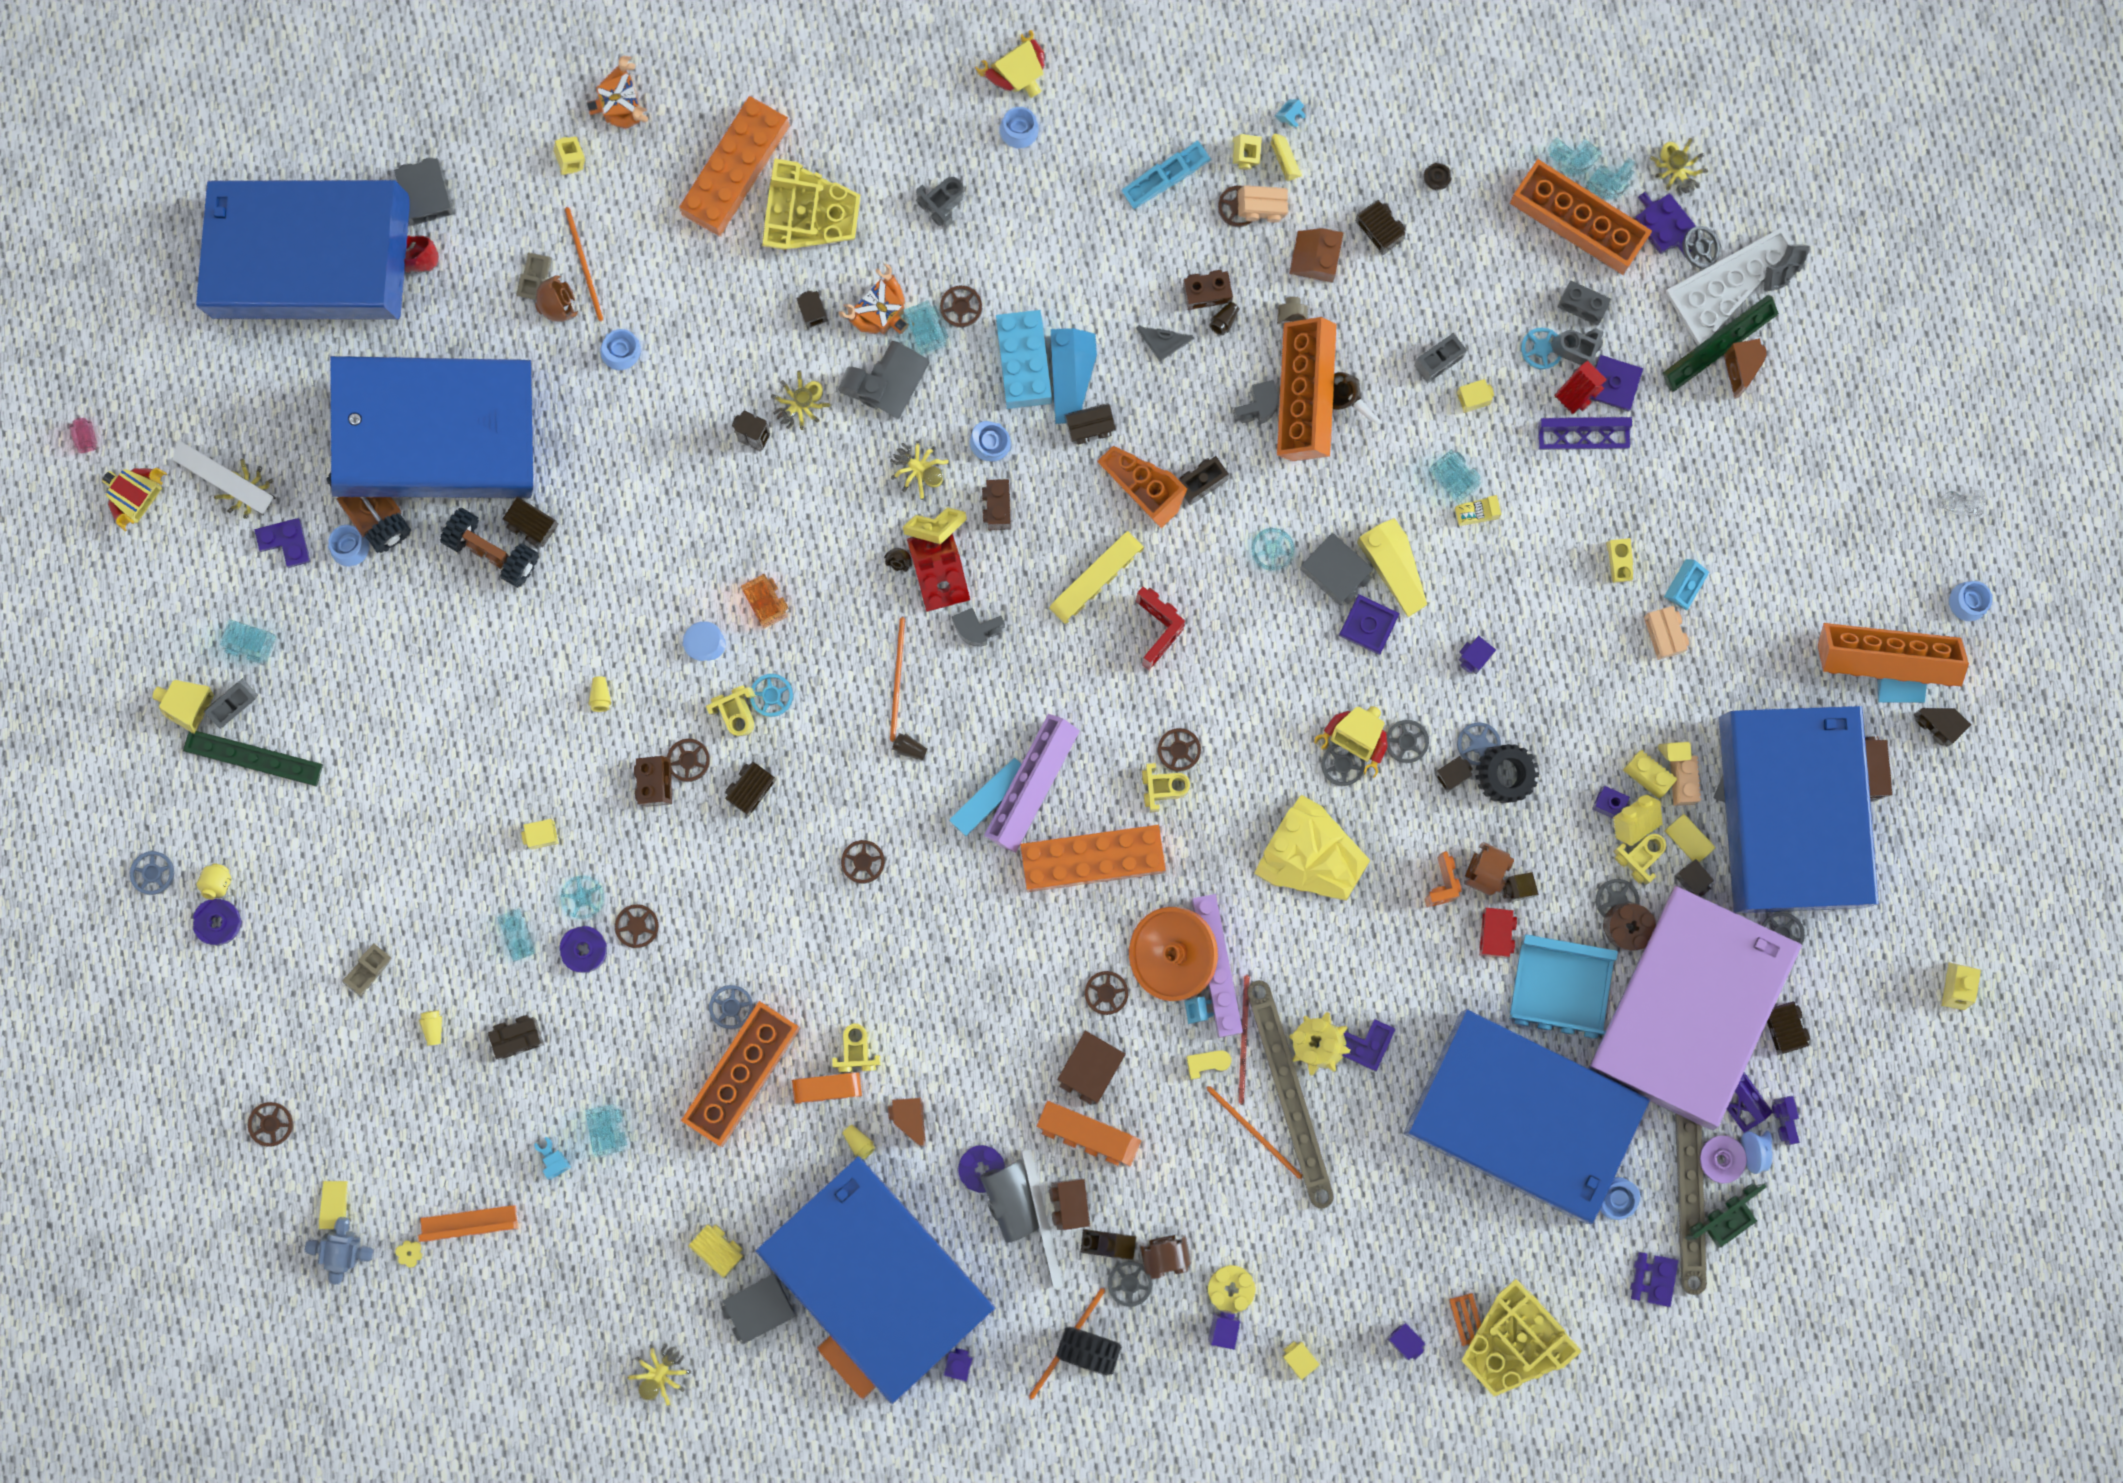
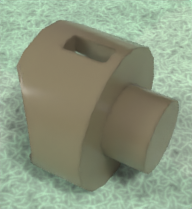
M1286 297L1285 304L1278 306L1277 324L1283 321L1293 322L1308 319V307L1301 304V298Z

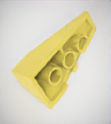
M1393 518L1381 523L1360 536L1357 544L1405 614L1410 617L1427 606L1408 537L1396 519Z

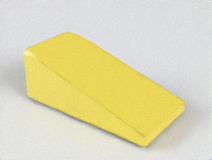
M1689 742L1658 745V750L1668 761H1686L1692 758L1691 743Z
M323 1181L319 1229H334L336 1220L339 1217H346L348 1181Z

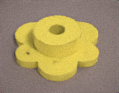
M406 1240L403 1242V1245L398 1246L395 1253L399 1257V1264H406L409 1268L415 1267L417 1260H421L423 1257L420 1252L421 1244L419 1242L411 1243V1241Z

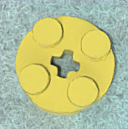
M1228 1265L1218 1269L1211 1276L1208 1283V1295L1211 1302L1220 1311L1225 1310L1238 1313L1246 1310L1252 1303L1255 1296V1284L1252 1276L1245 1269L1239 1266ZM1233 1282L1239 1292L1233 1293V1296H1228L1225 1286H1230V1283Z

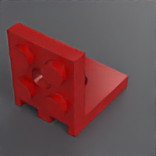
M953 533L941 544L915 537L907 538L926 612L969 601L970 596ZM945 581L949 583L946 588L937 587L940 582Z
M1142 586L1137 592L1136 603L1167 627V630L1143 657L1142 666L1150 671L1184 630L1186 620L1176 613L1178 610L1169 602L1164 604L1158 599L1160 596L1151 588L1147 590Z

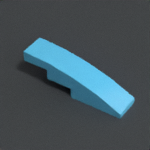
M1197 140L1181 153L1177 152L1162 164H1156L1121 191L1135 209L1188 177L1212 159L1200 141Z
M1016 758L1012 759L949 819L965 837L1000 806L1021 763Z

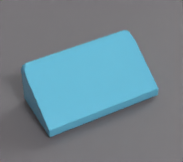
M1685 559L1664 598L1688 610L1707 578L1709 571L1696 560Z
M1887 678L1877 680L1878 703H1925L1927 684L1915 681L1903 682Z

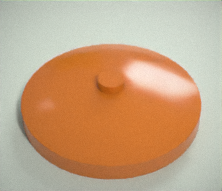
M1165 907L1149 913L1138 923L1129 945V960L1136 980L1145 991L1158 999L1180 1001L1196 996L1210 983L1217 967L1218 948L1210 926L1201 916L1186 908Z

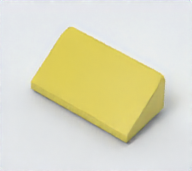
M1273 134L1271 146L1286 181L1301 177V172L1286 137Z
M1682 814L1664 830L1692 861L1695 859L1698 862L1702 861L1716 848L1685 814Z

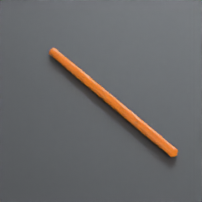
M566 206V216L597 318L602 322V312L570 208Z
M903 616L900 618L890 731V740L892 742L896 739L905 618Z
M1207 1086V1091L1298 1179H1302V1174L1211 1086Z
M1105 1287L1100 1288L1074 1328L1081 1329L1105 1293ZM1057 1356L1054 1357L1030 1393V1400L1035 1398L1060 1359Z

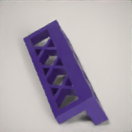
M1632 417L1541 418L1538 422L1539 450L1630 449V429L1633 426ZM1603 431L1611 432L1608 435H1606ZM1614 431H1624L1625 443H1615L1610 436ZM1544 432H1553L1559 439L1554 444H1544ZM1569 432H1576L1581 439L1577 444H1570L1564 437ZM1591 432H1599L1604 439L1599 444H1593L1587 436ZM1584 440V441H1586L1588 444H1580V443Z
M1743 1072L1735 1090L1739 1097L1738 1104L1730 1102L1727 1110L1743 1133L1765 1121L1773 1112L1748 1076ZM1742 1110L1750 1112L1755 1120L1746 1125L1741 1118Z

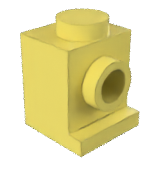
M1239 134L1233 137L1232 164H1238V168L1242 170H1251L1252 166L1260 164L1262 137Z
M563 137L555 140L553 151L559 164L561 175L583 170L585 157L577 137Z

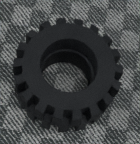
M1507 744L1492 747L1493 749L1484 752L1485 756H1481L1478 760L1481 762L1480 765H1476L1475 770L1479 771V775H1475V778L1480 781L1478 787L1484 790L1483 794L1486 797H1491L1490 800L1495 802L1510 803L1526 798V795H1530L1533 792L1532 787H1536L1538 783L1535 781V778L1539 777V772H1535L1538 764L1537 762L1533 763L1532 760L1535 757L1532 754H1527V749L1519 748V745ZM1503 760L1513 763L1517 770V780L1511 787L1503 786L1497 777L1498 766Z
M1065 1327L1056 1356L1069 1364L1108 1376L1114 1373L1122 1346L1110 1339L1077 1328Z

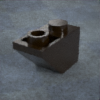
M1921 708L1913 714L1917 718V724L1923 729H1929L1934 734L1932 736L1939 745H1945L1946 747L1952 745L1972 725L1955 708Z
M1533 872L1513 875L1505 879V885L1501 893L1503 898L1508 900V903L1539 895Z
M1083 1229L1080 1253L1134 1260L1136 1236Z

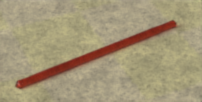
M1248 974L1244 976L1243 1033L1241 1034L1238 1100L1241 1105L1244 1103L1249 1007L1247 989L1249 988L1250 981Z

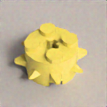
M1326 1012L1321 1019H1310L1304 1016V1022L1289 1037L1293 1041L1295 1056L1292 1058L1293 1062L1301 1060L1307 1063L1309 1075H1314L1319 1068H1329L1335 1072L1336 1064L1343 1057L1342 1054L1350 1053V1049L1344 1046L1346 1045V1040L1343 1033L1348 1029L1347 1026L1337 1027L1331 1024L1329 1012Z

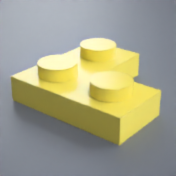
M947 507L935 519L915 515L903 526V531L905 535L941 544L967 520L966 512Z

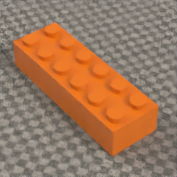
M749 96L680 204L679 209L682 216L721 237L790 127L788 117Z
M1539 159L1536 160L1509 203L1622 275L1625 274L1652 232L1646 226Z
M1323 317L1287 322L1283 326L1277 455L1290 461L1330 457L1337 324Z
M1823 623L1818 641V651L1823 672L1831 674L1841 673L1852 676H1869L1877 679L1887 678L1903 682L1915 681L1923 684L1933 683L1949 687H1962L1969 666L1962 638Z
M1159 825L1020 844L1027 893L1164 874L1166 871Z
M759 1001L681 1121L718 1146L724 1147L801 1028Z

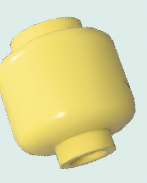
M214 863L203 868L196 883L197 889L206 899L214 900L215 898H221L226 894L232 878L225 866Z

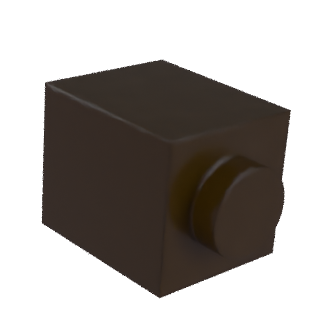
M806 291L796 298L807 329L828 322L818 291Z
M1459 756L1437 770L1435 776L1448 793L1471 778L1473 775L1471 771L1473 769L1466 759L1463 760Z
M1697 859L1690 862L1674 875L1686 891L1695 895L1698 894L1700 897L1712 889L1709 885L1714 879Z

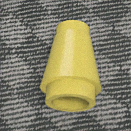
M602 676L593 677L588 705L591 706V710L594 712L608 711L612 703L606 678Z
M439 1010L420 1013L421 1019H419L427 1041V1046L441 1044L442 1016H440Z
M853 1124L842 1132L856 1158L860 1156L864 1160L876 1149L873 1145L874 1142L855 1128Z

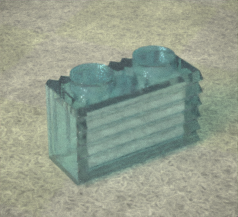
M926 300L904 310V316L921 355L946 346L945 339L949 337L944 325L939 326L937 319L940 318L936 305L931 306L929 300Z
M1451 449L1436 461L1429 471L1459 505L1476 491L1482 483L1479 481L1481 477L1474 469L1470 470L1464 464L1466 460L1459 452L1455 453Z
M229 619L219 645L225 648L224 652L238 657V654L241 653L247 655V660L259 664L260 660L268 662L277 636L271 632Z
M612 1104L585 1110L593 1156L601 1157L624 1152L623 1146H627L625 1132L620 1131L619 1123L623 1122L621 1109H616V1105Z

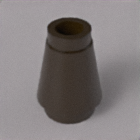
M1228 302L1227 305L1216 313L1210 320L1209 326L1211 330L1221 336L1229 333L1240 310L1238 305L1234 302Z
M899 733L892 747V750L896 751L898 755L921 761L928 749L906 733L905 735Z

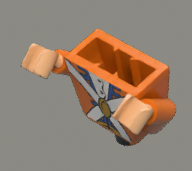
M623 55L619 59V65L596 87L599 99L587 102L590 115L603 112L606 123L628 129L640 121L647 122L648 117L642 115L647 109L639 106L630 73H627V70L635 69V64H628L631 57Z
M883 263L886 267V272L882 274L877 268L876 273L885 278L884 281L880 279L855 307L850 304H844L843 306L848 309V313L846 315L844 312L839 311V316L849 318V322L864 333L877 334L880 332L885 334L892 327L899 334H902L909 325L901 318L905 312V298L901 286L895 277L891 275V267Z

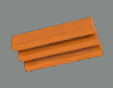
M1473 1293L1449 1299L1462 1346L1470 1344L1475 1336L1465 1300H1469L1477 1331L1481 1326ZM1459 1301L1470 1337L1467 1340L1456 1306V1302Z

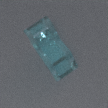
M1556 137L1548 148L1550 157L1556 162L1561 161L1563 163L1559 172L1567 176H1580L1587 173L1602 155V152L1587 139H1584L1573 151Z
M1628 157L1616 174L1600 165L1587 182L1585 189L1603 200L1620 198L1627 192L1630 186L1628 181L1635 173L1632 169L1636 162Z

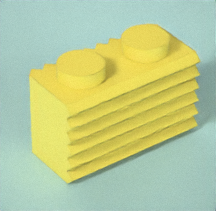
M1643 750L1637 752L1623 769L1624 772L1658 799L1663 797L1677 780V777L1669 774L1666 768L1658 765V762L1651 759V756H1647V753H1644Z
M1646 794L1639 797L1638 801L1629 807L1623 808L1622 812L1613 817L1616 839L1634 846L1637 841L1647 837V834H1650L1656 828H1660L1659 826L1663 825L1661 801Z
M707 1224L688 1246L722 1278H725L744 1257L740 1253L743 1248L734 1240L729 1243L723 1237L726 1233L718 1225L715 1224L712 1227L710 1224Z

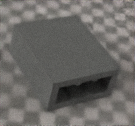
M425 158L420 163L413 165L403 164L398 169H394L397 183L409 195L408 222L411 226L455 214L442 165L438 158Z
M1333 532L1300 568L1306 576L1340 606L1344 602L1349 604L1357 595L1355 590L1360 585L1364 588L1373 578L1370 576L1373 568Z
M772 1274L722 1301L724 1306L721 1309L726 1319L732 1320L735 1326L732 1328V1331L737 1341L742 1340L743 1344L796 1317L776 1274Z

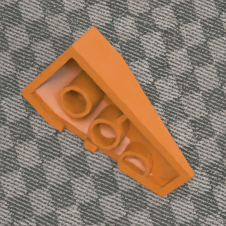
M1112 446L1097 461L1160 528L1165 526L1178 513L1187 488L1173 473L1158 468L1154 464L1143 461L1135 455L1115 446Z

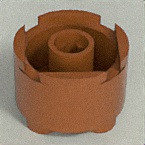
M1482 842L1479 845V848L1482 849L1479 854L1474 853L1465 873V877L1469 878V880L1464 881V884L1491 896L1496 891L1499 893L1502 891L1505 885L1503 877L1506 871L1511 869L1514 858H1511L1509 853Z

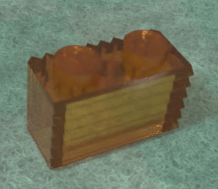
M764 573L740 586L763 629L788 617L785 611L789 608L783 597L778 599L775 593L778 588L772 577L767 579Z

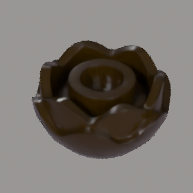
M1433 163L1424 171V182L1432 190H1443L1452 180L1449 167L1442 163Z
M891 549L884 556L885 565L891 566L895 571L903 570L907 572L909 567H912V558L904 549Z

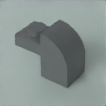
M847 367L838 390L841 394L860 400L863 397L880 404L888 381L868 374L863 369Z
M1274 380L1251 386L1250 391L1254 403L1235 407L1233 411L1235 422L1241 420L1242 423H1248L1257 416L1259 424H1263L1273 416L1278 402Z
M973 608L952 616V621L958 635L964 642L972 646L988 645L985 636H997L1005 628L1001 615L980 624Z

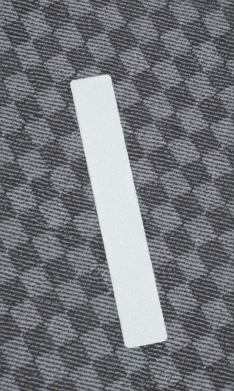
M179 440L177 442L172 460L261 514L265 513L273 499L272 495Z
M1031 1149L1024 1150L1022 1155L1053 1287L1056 1289L1063 1287L1032 1152Z

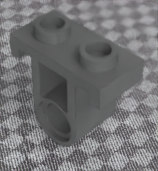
M948 177L927 195L925 187L921 185L916 189V202L923 210L927 208L932 213L931 218L938 226L942 224L947 229L953 223V219L950 214L945 215L963 200V183L957 177ZM950 188L958 189L956 194L947 193Z
M1595 328L1584 335L1574 330H1566L1553 338L1552 350L1558 356L1580 366L1589 361L1595 367V357L1602 347L1604 331ZM1564 339L1568 341L1569 348L1564 344Z

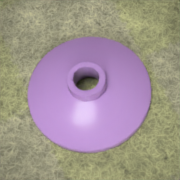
M1716 1136L1708 1140L1703 1146L1700 1153V1164L1703 1172L1711 1180L1718 1183H1730L1737 1180L1745 1170L1746 1153L1736 1139L1729 1136ZM1719 1155L1724 1157L1722 1164H1719L1717 1161Z

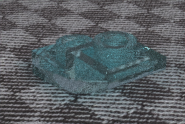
M520 908L497 917L513 962L536 953Z

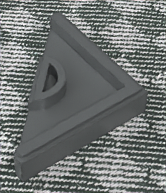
M1141 325L1136 327L1159 362L1194 340L1193 335L1174 333V331L1158 328L1152 329L1142 327Z

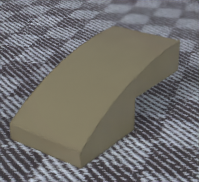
M528 252L524 274H520L516 296L536 300L537 289L542 282L547 280L551 257Z
M373 943L359 958L358 964L342 981L361 997L392 958Z

